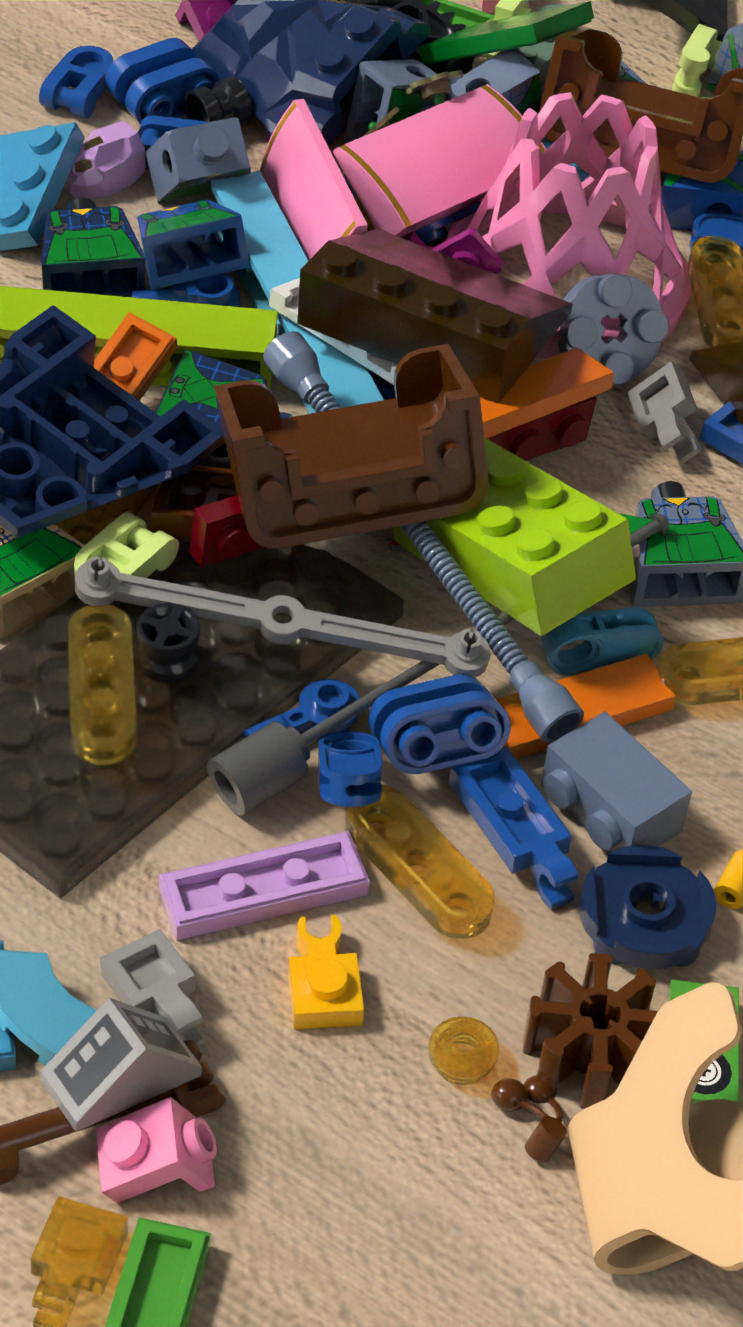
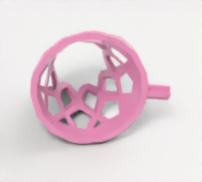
M571 92L550 96L538 116L537 112L528 108L521 118L515 140L500 174L488 190L477 211L451 224L447 240L469 228L476 229L480 234L490 227L489 232L483 238L497 254L520 244L522 245L531 273V277L523 285L554 297L556 296L552 285L579 263L582 264L591 276H600L607 273L626 275L638 251L655 263L653 292L669 323L668 333L662 340L663 342L674 333L690 304L691 285L688 262L678 250L662 204L656 127L646 115L639 118L633 127L624 101L602 94L583 116H581ZM561 117L566 131L549 148L541 153L539 143L557 119ZM607 118L620 145L609 157H607L593 134ZM575 163L589 174L590 177L581 182L576 167L570 166V164ZM541 213L569 214L572 222L571 227L546 255L540 224ZM601 221L626 228V234L616 259L599 228ZM663 273H665L670 280L662 293ZM604 317L601 321L605 328V332L601 336L602 340L605 342L609 338L616 339L620 333L619 318L610 319ZM560 327L536 357L548 359L560 354L557 342L561 341Z

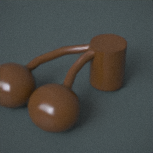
M537 1075L528 1078L524 1084L512 1078L502 1079L493 1086L491 1091L494 1104L504 1111H517L523 1107L542 1118L525 1143V1150L534 1160L543 1163L548 1162L567 1135L566 1127L562 1123L564 1115L560 1104L554 1099L557 1094V1087L556 1091H551L543 1081L537 1078ZM527 1100L534 1103L549 1102L554 1108L557 1117L549 1116L539 1107L527 1102Z

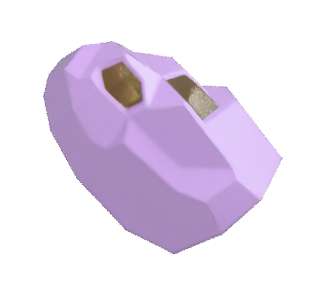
M125 121L91 131L88 140L80 148L63 188L74 198L86 197L94 199L110 196L131 187L146 172L145 148L138 132Z

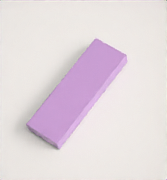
M349 831L159 874V891L177 941L367 896L370 883Z

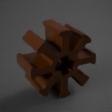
M591 953L589 955L582 986L565 971V964L563 962H557L545 971L540 997L532 996L530 999L523 1035L524 1054L530 1055L533 1051L541 1052L537 1078L543 1081L551 1091H556L557 1085L576 1070L585 1074L579 1103L582 1109L606 1099L611 1078L620 1084L658 1012L649 1010L656 980L644 969H638L635 978L615 992L608 989V977L613 960L612 956L608 954Z

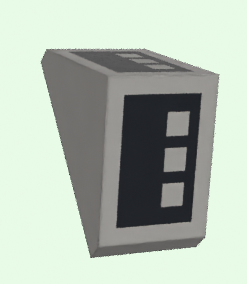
M108 998L41 1070L40 1081L75 1132L200 1077L202 1066L165 1017Z

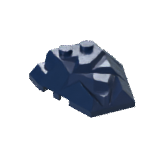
M237 0L197 42L192 50L197 54L198 58L204 60L218 74L219 80L234 76L243 83L251 100L252 118L256 116L266 126L269 138H271L275 127L294 100L304 99L328 147H330L345 130L339 101L356 83L360 62L376 61L380 55L390 60H407L431 32L428 23L389 7L334 0Z
M54 305L11 335L4 346V359L0 363V525L16 538L188 473L225 443L222 427L186 400H181L160 416L94 368L96 335Z

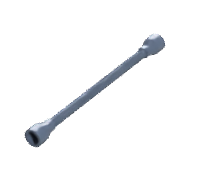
M290 331L283 333L269 343L263 355L264 362L281 384L297 392L306 404L312 405L315 412L341 408L329 392V385L321 376L317 354L299 332ZM427 522L401 526L410 541L418 549V552L426 559L427 564L430 565L435 575L438 576L443 586L446 587L447 591L455 599V602L459 604L460 609L467 615V618L476 627V630L488 642L494 655L497 656L502 666L510 674V682L519 693L524 716L540 739L545 743H552L574 730L584 717L582 708L566 687L544 675L535 662L528 660L523 650L515 643L514 638L511 637V634L502 625V622L498 620L493 610L489 608L485 599L481 597L476 587L468 580L467 575L460 569V566L452 558L447 548L443 546V543L435 535V532L431 530Z

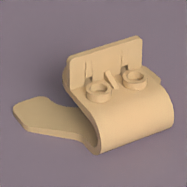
M720 983L704 984L665 1003L658 1010L617 1090L607 1099L577 1113L568 1125L594 1262L600 1270L615 1275L647 1273L693 1254L726 1271H737L743 1268V1104L731 1100L713 1099L690 1105L696 1085L703 1073L719 1056L735 1047L742 1034L734 997Z

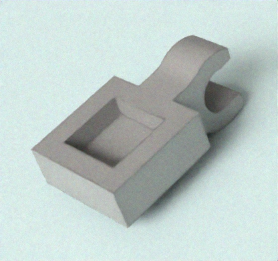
M671 361L627 393L640 430L652 440L658 437L666 450L673 446L679 461L683 464L701 452L696 436L684 420V418L697 410V406L684 372Z
M161 929L100 958L101 975L121 1002L165 1017L183 1041L193 1040L197 1046L203 1044V1038L194 1027L203 1022L202 1016L195 1004L188 998V996L196 993L195 974Z

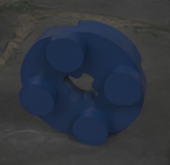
M633 845L622 847L609 853L606 863L598 866L595 871L593 866L586 875L580 900V918L586 933L594 941V952L611 955L613 958L612 964L614 965L624 963L644 969H663L673 966L683 967L694 963L699 956L701 947L709 938L716 913L715 894L709 880L700 870L696 877L691 870L681 865L682 856L662 847ZM640 898L651 899L653 908L664 909V911L650 915L638 911L635 907H637Z

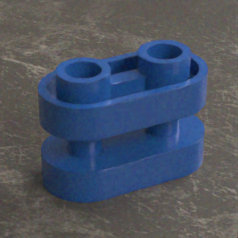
M169 38L123 54L112 62L105 75V87L119 103L125 105L128 112L140 124L145 117L151 115L173 118L184 116L185 94L202 86L212 89L215 82L219 81L218 74L204 60L198 58L197 54L179 38Z
M465 674L452 675L389 690L374 701L368 715V726L371 734L377 737L380 747L391 763L400 771L408 774H422L489 758L503 748L509 738L511 729L510 718L502 705L477 678Z

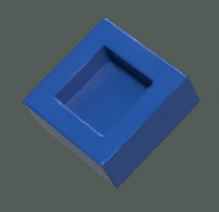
M729 401L704 421L699 439L743 464V425L734 416L735 407Z

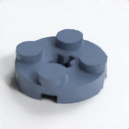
M620 274L594 275L578 282L564 297L563 300L572 303L573 306L571 314L560 326L559 334L561 341L557 342L560 354L579 348L613 371V384L621 385L641 374L653 362L660 350L662 340L668 333L669 323L668 318L661 310L656 295L644 282L635 277ZM605 316L610 319L618 317L620 320L619 335L616 339L609 338L604 342L601 338L605 332V328L601 324L602 319Z

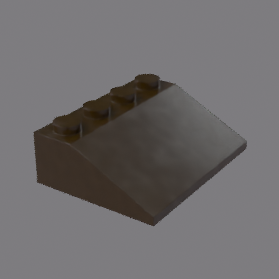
M376 229L328 240L300 269L297 324L396 364L408 353L417 349L449 344L480 397L494 403H499L571 314L573 304Z

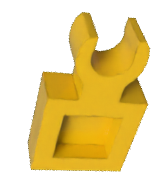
M331 915L330 935L316 938L307 932L306 917H300L297 924L296 945L301 956L289 957L288 980L294 1030L363 1026L364 1005L357 953L338 954L341 943V921L336 915Z

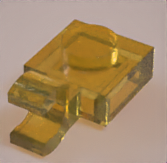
M60 1196L57 1197L30 1258L31 1275L41 1277L32 1300V1307L39 1308L33 1321V1327H67L81 1289L103 1295L128 1235V1216Z

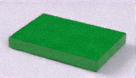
M591 1L478 23L419 46L422 63L430 65L539 44L592 22L591 19H594Z

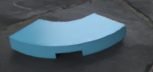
M0 950V1028L4 1033L10 1030L21 1042L39 1054L37 1061L46 1066L97 1010L69 994L54 976L47 953Z

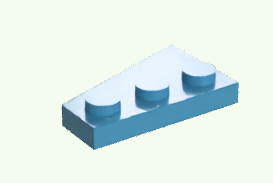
M76 122L57 126L45 125L34 130L0 135V251L38 246L45 230L46 215L54 210L85 139Z

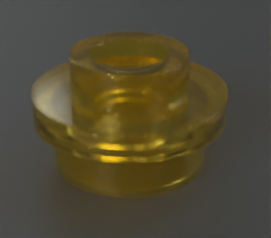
M466 1016L452 1017L441 1022L431 1034L429 1041L430 1060L438 1073L445 1080L453 1084L470 1085L480 1081L494 1069L498 1060L499 1042L497 1036L487 1024L478 1019ZM454 1044H468L474 1047V1049L462 1050Z

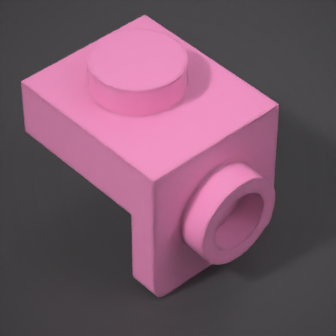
M171 1097L96 1128L101 1193L117 1204L179 1178L199 1192L206 1191L215 1186L212 1159L216 1157L217 1146L213 1132L203 1118L194 1116Z

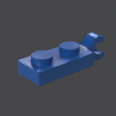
M504 747L489 758L452 766L449 780L450 786L510 872L514 874L530 868L537 891L545 905L550 909L574 901V894L566 883L577 880L578 872L572 861L564 855L569 853L572 836L510 750Z

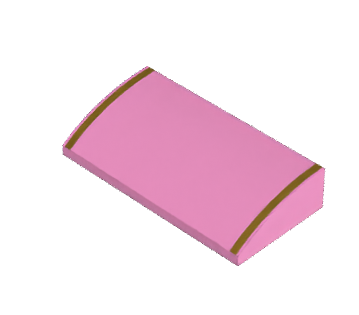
M486 84L337 147L333 154L375 229L402 237L484 199L507 161L522 115L505 97ZM541 141L539 143V147L541 153H543L546 150V147Z
M294 100L273 131L262 159L260 172L309 261L328 240L367 232L368 224L305 100Z

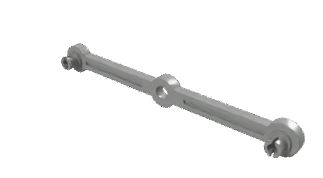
M99 556L90 558L75 573V592L78 598L88 605L102 607L114 601L145 607H153L157 604L165 603L178 604L192 610L197 617L258 628L268 641L276 644H289L295 642L300 637L442 664L453 675L465 674L473 677H478L486 671L491 656L488 642L477 630L474 629V632H471V628L455 633L451 637L304 609L297 599L286 595H277L262 601L120 573L119 569L105 557L99 560ZM284 613L289 615L292 620L289 623L281 624L276 622L273 616Z

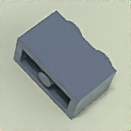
M602 712L548 745L541 787L555 806L565 809L588 831L590 838L599 848L608 850L611 853L619 848L633 845L659 847L683 831L692 791L607 712Z

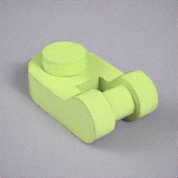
M698 24L682 50L679 61L681 68L675 76L672 91L699 97L702 82L699 78L707 68L713 69L722 44L721 41L716 40L718 30Z
M124 512L80 549L75 556L74 578L78 568L94 556H99V560L105 557L119 569L120 573L147 578L156 569L164 571L172 564L179 550V541L163 531L151 532L146 529V522L130 512Z

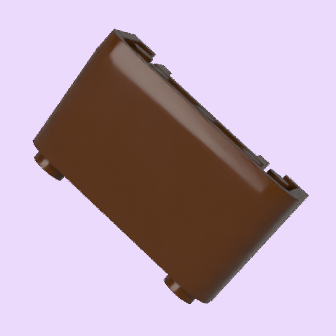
M580 26L556 36L539 112L549 97L557 94L571 92L581 116L586 113L601 94L624 101L633 127L638 119L645 115L653 122L657 133L660 171L702 182L714 183L723 180L735 169L743 151V67L727 71L719 79L712 98H700L620 78L623 52L619 42L606 32ZM561 117L557 119L545 135L552 142H555L566 131ZM607 118L593 134L607 157H609L620 145Z
M449 344L417 349L408 353L399 361L394 371L396 398L280 419L279 407L275 396L265 384L257 381L243 380L214 386L218 415L242 515L250 537L257 544L267 548H286L461 515L474 510L482 503L488 492L489 479L480 395Z

